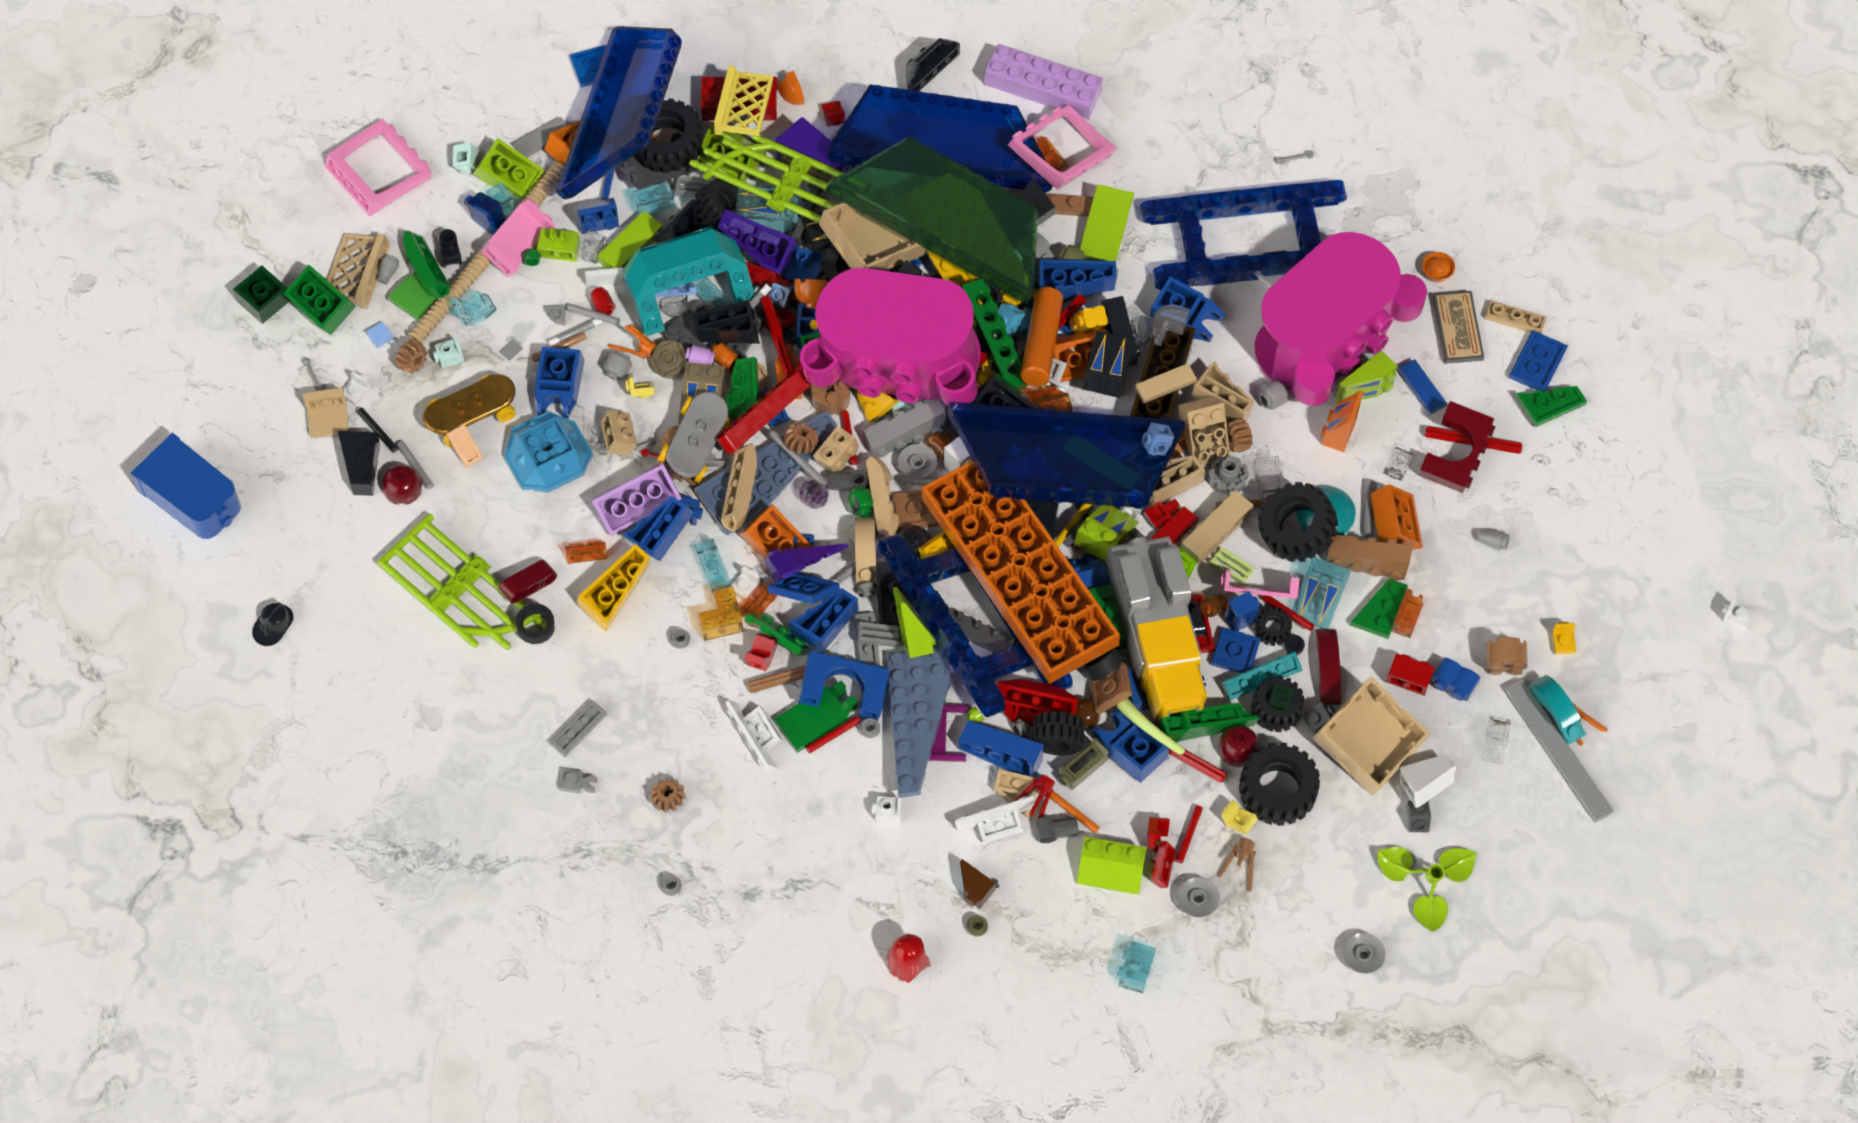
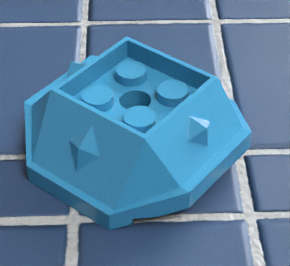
M547 411L512 428L504 457L522 490L531 489L549 493L584 476L593 457V452L574 421Z

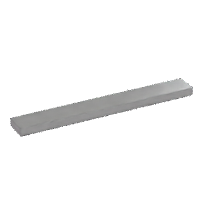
M1523 678L1505 687L1504 691L1593 821L1596 823L1611 815L1613 809Z

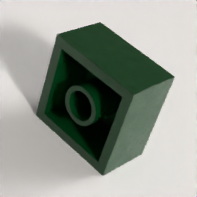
M262 265L233 288L237 302L262 324L291 301L283 294L288 288Z

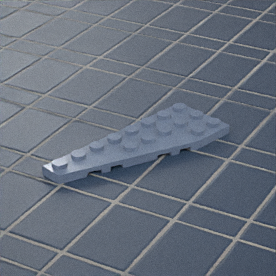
M827 410L805 423L806 426H812V429L817 431L818 443L812 453L808 452L806 455L801 452L799 453L807 462L838 426ZM775 441L756 452L757 469L755 482L753 484L748 514L741 527L753 521L767 506H770L802 469ZM732 466L694 488L696 495L727 536L733 532L724 528L721 516Z
M947 645L934 646V653L910 658L906 650L887 653L899 798L918 796L922 790L926 775L925 771L928 761H930L932 746L935 743L941 722L942 710L946 704V696L951 686Z

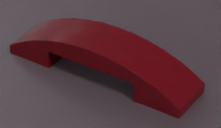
M1316 630L1320 702L1327 705H1341V674L1337 631Z

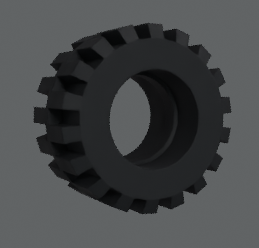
M719 178L714 179L698 190L694 196L696 198L694 200L698 213L697 216L702 219L704 225L707 224L708 227L722 231L718 228L725 209L742 217L744 216L745 211L740 210L745 209L744 207L746 206L743 201L744 197L738 194L740 190L734 185Z
M1270 676L1269 680L1265 678L1262 680V684L1259 683L1254 691L1251 704L1252 715L1255 716L1257 714L1259 716L1257 723L1261 722L1262 728L1268 727V731L1273 732V729H1277V732H1282V729H1285V731L1290 730V726L1294 727L1301 718L1305 701L1304 695H1302L1303 691L1301 688H1298V683L1291 682V678L1283 679V676H1278V678ZM1281 698L1287 702L1289 707L1284 710H1276L1268 705L1267 700Z
M1060 711L1038 714L1033 722L1032 741L1044 744L1043 753L1058 756L1076 754L1083 749L1084 720L1076 715Z

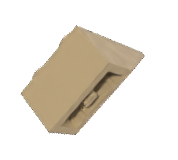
M1212 396L1178 405L1180 423L1190 456L1195 455L1201 465L1212 463L1218 457L1226 459L1230 455L1224 402Z

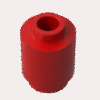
M603 287L595 288L590 295L596 311L611 315L616 306L609 292Z

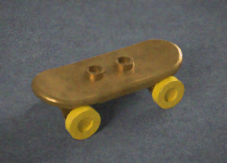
M488 374L478 382L442 399L438 398L430 401L423 413L424 424L433 433L444 435L443 441L445 445L453 447L446 433L462 423L465 427H468L495 413L498 421L501 423L515 417L516 411L510 405L515 397L514 383L505 375Z

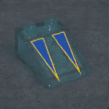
M755 186L771 194L776 186ZM737 187L736 214L784 234H788L798 224L797 213L785 209L783 213L777 212L766 205L768 200ZM794 194L790 202L798 205V196Z
M1313 556L1292 610L1315 624V627L1328 630L1347 586L1351 570Z

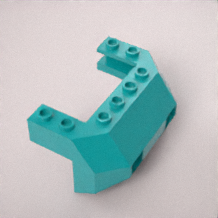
M712 227L638 249L622 270L624 286L632 295L642 331L646 336L665 331L655 298L656 293L725 272L734 303L745 300L751 301L755 296L746 262L736 241Z

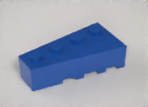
M1039 259L1037 272L1038 289L1043 287L1055 288L1061 292L1063 300L1075 298L1079 294L1086 296L1115 290L1117 279L1116 261Z
M968 720L958 739L959 750L1009 772L1035 777L1043 761L1044 744L985 726L977 721Z

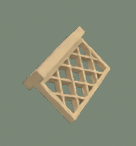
M345 233L329 274L328 281L335 287H338L344 295L356 289L355 296L347 298L354 304H358L360 308L368 309L377 284L376 279L381 258L388 254L390 243L386 235L378 233L377 237ZM349 240L357 241V244L349 249L347 248ZM369 242L374 243L373 247L365 251L364 245ZM359 248L363 250V253L356 257H353L351 254ZM350 255L352 259L342 265V258ZM367 256V263L359 266L357 262ZM356 264L358 268L347 273L345 269ZM344 271L346 275L336 281V274ZM361 273V279L353 282L351 278ZM350 280L352 284L342 290L339 285Z

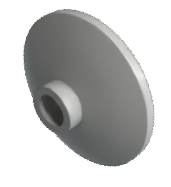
M912 444L904 448L899 454L898 467L901 473L910 479H925L936 470L937 456L926 445Z
M1201 877L1186 880L1180 886L1177 894L1180 908L1186 914L1197 918L1212 914L1217 909L1220 899L1217 887L1208 879ZM1200 898L1202 901L1200 903H1197L1194 901V899Z
M1358 933L1351 936L1343 948L1345 963L1357 973H1373L1383 965L1386 953L1382 942L1374 935L1368 933ZM1361 953L1366 954L1367 958L1362 959L1359 955Z

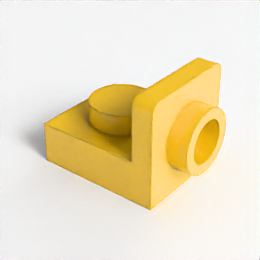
M1559 622L1554 625L1552 638L1555 654H1575V623Z

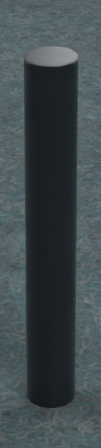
M363 407L359 408L357 411L359 416L374 432H377L378 437L392 453L396 452L398 446Z

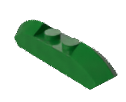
M404 231L403 245L408 262L417 272V277L421 280L424 291L434 298H442L448 295L451 286L423 236L411 231Z

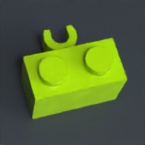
M541 228L537 245L541 258L577 262L581 244L579 232Z

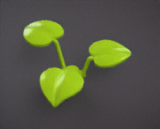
M1402 847L1380 849L1377 853V860L1382 873L1392 881H1403L1407 873H1425V879L1432 884L1429 897L1421 896L1415 901L1413 913L1417 921L1431 932L1436 931L1443 925L1448 914V905L1445 899L1441 896L1433 897L1437 883L1443 879L1445 872L1451 881L1463 882L1467 880L1472 874L1477 853L1474 851L1453 848L1444 851L1440 855L1439 864H1433L1428 869L1410 870L1413 865V858L1408 850Z

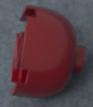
M393 466L383 476V493L387 500L393 504H410L421 495V477L410 466Z
M1234 725L1225 729L1218 743V752L1222 760L1234 767H1243L1249 755L1253 751L1257 753L1259 748V741L1255 732L1243 725Z

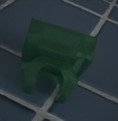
M1274 684L1269 706L1290 710L1294 688Z

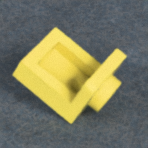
M629 373V379H626V390L631 391V397L639 396V398L644 399L655 395L654 382L634 384L633 373Z
M1231 800L1221 814L1228 828L1247 835L1258 820L1256 814L1239 808L1234 800Z

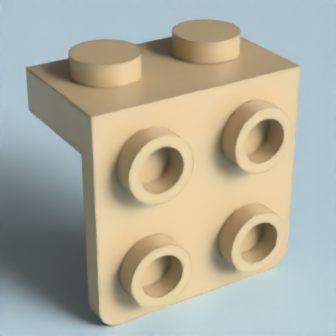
M333 387L329 390H312L303 393L308 413L310 437L338 435V431H349L347 401L343 388Z

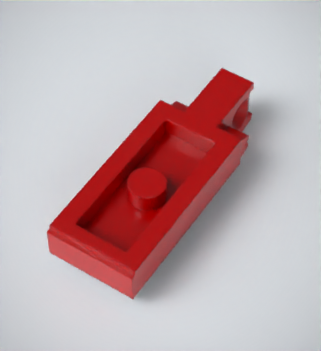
M746 262L752 285L761 288L765 284L772 287L773 283L783 286L791 285L790 281L782 279V274L779 275L761 266Z

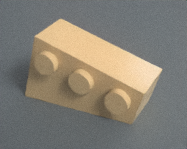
M1213 361L1194 385L1190 400L1197 401L1215 396L1224 402L1225 416L1228 422L1237 419L1247 421L1251 415L1254 401L1239 386H1235L1229 380L1230 376L1227 373L1224 374L1217 367L1218 364Z
M1195 455L1170 459V462L1158 464V462H1154L1152 465L1140 467V465L1133 466V471L1141 476L1138 487L1144 495L1148 496V501L1152 506L1159 501L1164 503L1204 482L1205 469Z

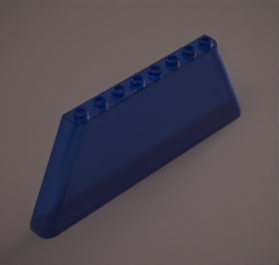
M617 26L612 29L555 191L564 200L575 197L649 145L682 44L680 36L672 28Z
M870 84L831 142L828 150V159L838 164L940 178L965 166L973 181L977 184L1024 190L1034 177L1045 193L1049 192L1053 187L1008 146L1013 139L1012 136L1020 130L1024 133L1026 131L1025 128L1028 126L1018 106ZM1033 136L1023 141V144L1046 161Z
M950 402L948 406V416L990 494L996 498H1015L1017 500L1030 499L1036 501H1055L1057 503L1069 502L1142 509L1148 505L1185 428V421L959 402ZM1151 422L1169 425L1174 435L1172 446L1168 449L1166 456L1149 454L1142 443L1143 435L1147 432Z

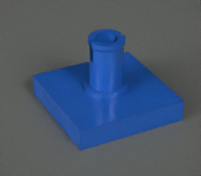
M797 246L791 261L781 273L783 275L782 279L790 281L789 283L794 284L795 279L802 281L805 277L819 279L820 261L823 254Z

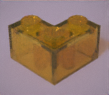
M734 587L714 590L717 609L698 613L704 641L743 632V622Z

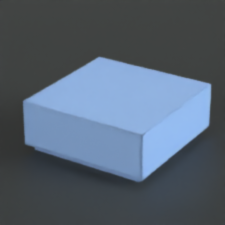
M383 322L366 331L376 348L393 339V335Z

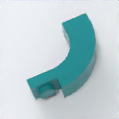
M1544 675L1528 684L1538 702L1552 715L1568 745L1586 735L1579 721L1581 718L1575 706L1553 678Z

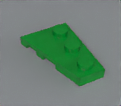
M755 357L738 359L735 362L730 381L729 395L726 396L725 400L728 407V417L731 419L740 417L759 400L758 365Z
M1578 386L1554 388L1552 391L1544 392L1537 390L1527 394L1520 392L1516 393L1515 396L1535 427L1585 406L1587 403Z
M748 613L744 619L749 624L755 622L761 626L760 631L764 634L775 635L778 643L796 655H806L810 649L804 645L806 642L803 639L789 633L790 630L786 626L778 625L774 622L775 618L768 613Z

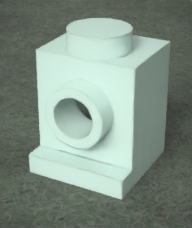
M472 143L453 145V167L462 174H470L471 170L477 168V154L479 150Z
M457 336L453 337V340L435 345L436 351H433L436 363L440 362L442 369L464 362Z

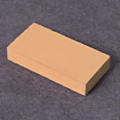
M463 423L446 433L466 468L484 458Z

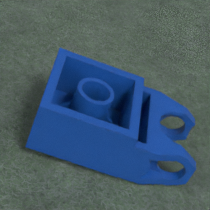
M1171 276L1153 303L1149 314L1150 317L1156 320L1160 319L1196 328L1194 339L1211 342L1213 334L1208 331L1202 321L1206 319L1223 321L1226 315L1212 300L1204 297V294Z
M542 347L535 388L536 413L538 416L543 414L550 404L558 402L562 404L564 418L570 417L572 410L577 404L584 366V357L581 350Z
M1113 710L1110 718L1115 723L1117 729L1106 731L1094 727L1091 730V735L1109 751V758L1141 783L1168 758L1169 748L1139 728L1123 713Z

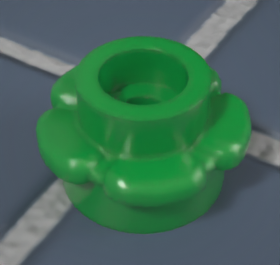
M529 249L523 253L522 258H524L526 265L536 266L540 262L541 254L535 249Z

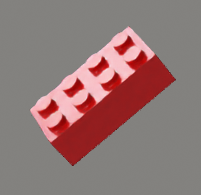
M773 76L772 88L763 121L777 120V76ZM702 77V121H715L726 77ZM739 78V82L742 85L749 82L748 79ZM760 81L757 84L760 87H763L767 85L768 82ZM751 86L746 90L749 93H752L757 89L754 86ZM742 91L735 94L738 99L746 96ZM761 94L753 97L757 102L764 99ZM750 100L743 102L745 107L753 104ZM739 105L732 108L734 113L742 110ZM758 108L750 111L753 116L760 113Z

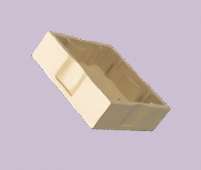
M887 185L865 193L858 199L846 201L824 210L819 223L822 230L851 269L869 268L888 271L902 265L906 260L912 261L923 256L929 243L914 221L907 216L901 203Z
M1371 676L1353 693L1312 739L1363 788L1373 795L1383 787L1405 759L1412 755L1431 733L1414 716L1400 707L1393 696Z

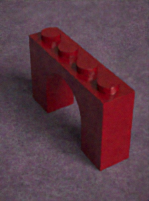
M1450 401L1443 416L1442 425L1465 434L1471 442L1472 451L1466 458L1460 461H1448L1427 453L1419 476L1464 493L1465 488L1469 489L1472 484L1473 477H1471L1473 470L1477 472L1481 460H1478L1480 454H1485L1489 443H1486L1487 437H1492L1496 426L1493 425L1495 418Z

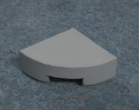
M565 305L546 306L549 319L558 325H565Z

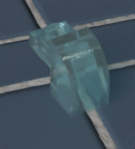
M478 291L467 301L456 297L450 301L453 313L461 319L465 326L478 324L486 320L497 310L490 296Z

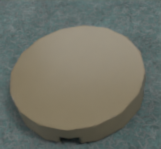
M666 340L659 343L651 355V367L663 378L672 379L684 373L686 362H688V359H685L687 349L683 344L674 340Z

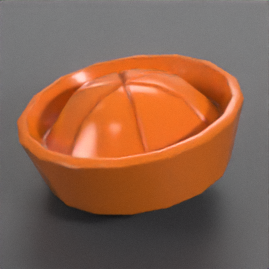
M1432 252L1423 259L1422 269L1426 278L1430 281L1441 283L1454 274L1455 262L1446 253Z

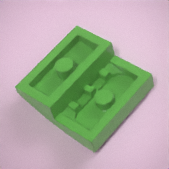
M415 271L390 294L388 300L418 320L424 314H427L431 305L438 301V298H434L424 291L421 280L418 279L417 272Z

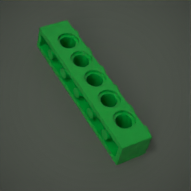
M983 278L962 285L961 288L967 293L972 304L974 315L973 329L983 351L987 353V360L992 371H995L1018 390H1025L1028 385L1022 381L1020 376L1022 359L1014 349V342L1006 331L1005 321L999 316L998 306L990 296L989 286L984 283ZM976 300L982 301L983 305L978 304ZM984 317H988L991 322H987ZM991 334L997 335L999 339H994ZM999 352H1004L1007 357H1003ZM1007 369L1013 370L1014 374H1010Z

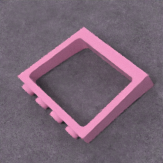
M1070 105L1064 108L1057 107L1051 112V116L1046 114L1041 117L1037 125L1034 122L1028 125L1024 133L1021 130L1012 136L1013 139L1008 144L1012 150L1057 190L1109 158L1117 149ZM1062 117L1067 118L1097 150L1065 172H1059L1023 144V141Z
M383 118L328 153L325 166L369 216L430 180L431 170L427 161H421L416 149H410L406 139L403 136L399 137L395 127L392 124L388 125ZM380 134L417 174L379 194H375L344 159Z

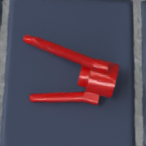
M1041 774L1039 779L1034 778L1032 783L1015 801L1026 796L1036 787L1035 791L1039 795L1029 815L1033 816L1041 799L1045 796L1038 819L1042 818L1049 798L1054 791L1052 788L1055 785V781Z

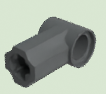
M855 470L852 473L830 472L829 490L851 491L857 487H864L866 489L869 487L867 474L863 470ZM858 480H862V481H863V482L860 483V484L855 483V482L858 481Z
M1076 816L1060 819L1042 817L1035 821L1040 843H1051L1057 840V838L1079 835Z

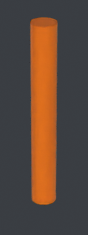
M1055 791L1052 792L1051 800L1073 817L1076 816V819L1092 832H1098L1100 827Z

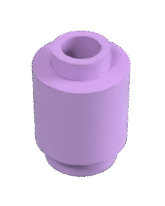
M692 344L691 348L687 347L685 359H688V362L712 365L715 352L710 351L711 349Z

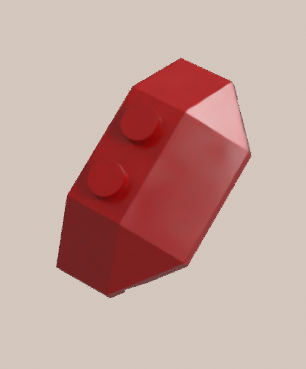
M1025 679L998 681L994 702L1012 722L1016 723L1018 719L1026 721L1029 726H1033L1035 716L1044 712L1060 711L1076 715L1079 698L1062 687Z

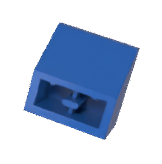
M614 198L576 205L582 234H592L596 231L612 230L619 227L617 206Z
M1091 553L1083 555V558L1067 559L1087 589L1109 585L1107 568L1101 559Z

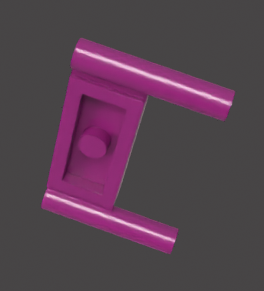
M945 704L935 743L932 746L930 761L966 762V754L946 753L947 712L967 713V705Z

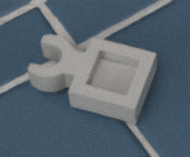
M563 769L559 790L580 794L582 788L588 793H595V787H590L588 784L591 782L597 783L598 780L596 776L592 775L584 778V772Z

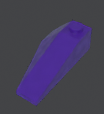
M726 209L718 225L719 229L734 239L737 245L758 264L779 275L791 261L799 243L790 236Z
M845 543L779 551L778 548L769 552V557L765 558L764 562L773 581L795 574L807 566L819 562L822 558H827L849 546Z

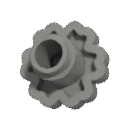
M1231 455L1227 456L1226 459L1218 457L1212 462L1211 470L1208 473L1210 485L1216 486V490L1224 494H1230L1231 491L1234 492L1235 490L1240 492L1241 489L1245 488L1246 480L1249 477L1247 465L1241 464L1240 458Z

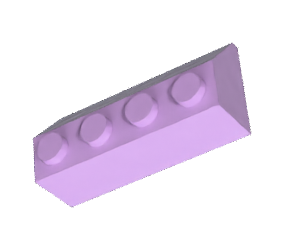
M662 461L593 497L592 502L610 536L639 522L641 519L647 518L653 513L654 509L671 496L677 500L682 498Z

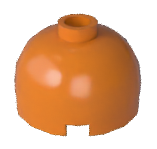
M795 279V295L801 303L807 304V308H816L819 296L829 282L818 279H806L805 281Z

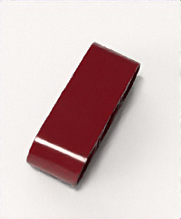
M542 559L506 578L498 588L511 604H515L553 583L557 578V573L546 560Z

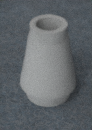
M385 254L381 258L376 280L382 284H387L399 267V259Z
M1481 530L1478 541L1501 551V549H1507L1510 535L1506 534L1505 531Z

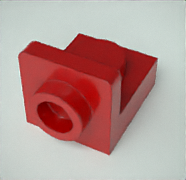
M840 100L822 104L827 127L845 123V111L842 109Z
M788 307L775 310L781 329L796 326L797 318ZM765 320L764 326L771 334L767 320Z
M1149 817L1147 849L1155 850L1156 841L1160 842L1161 836H1168L1169 818Z

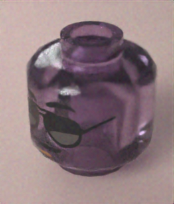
M816 480L805 481L801 485L799 497L807 506L817 509L827 503L829 492L824 485Z

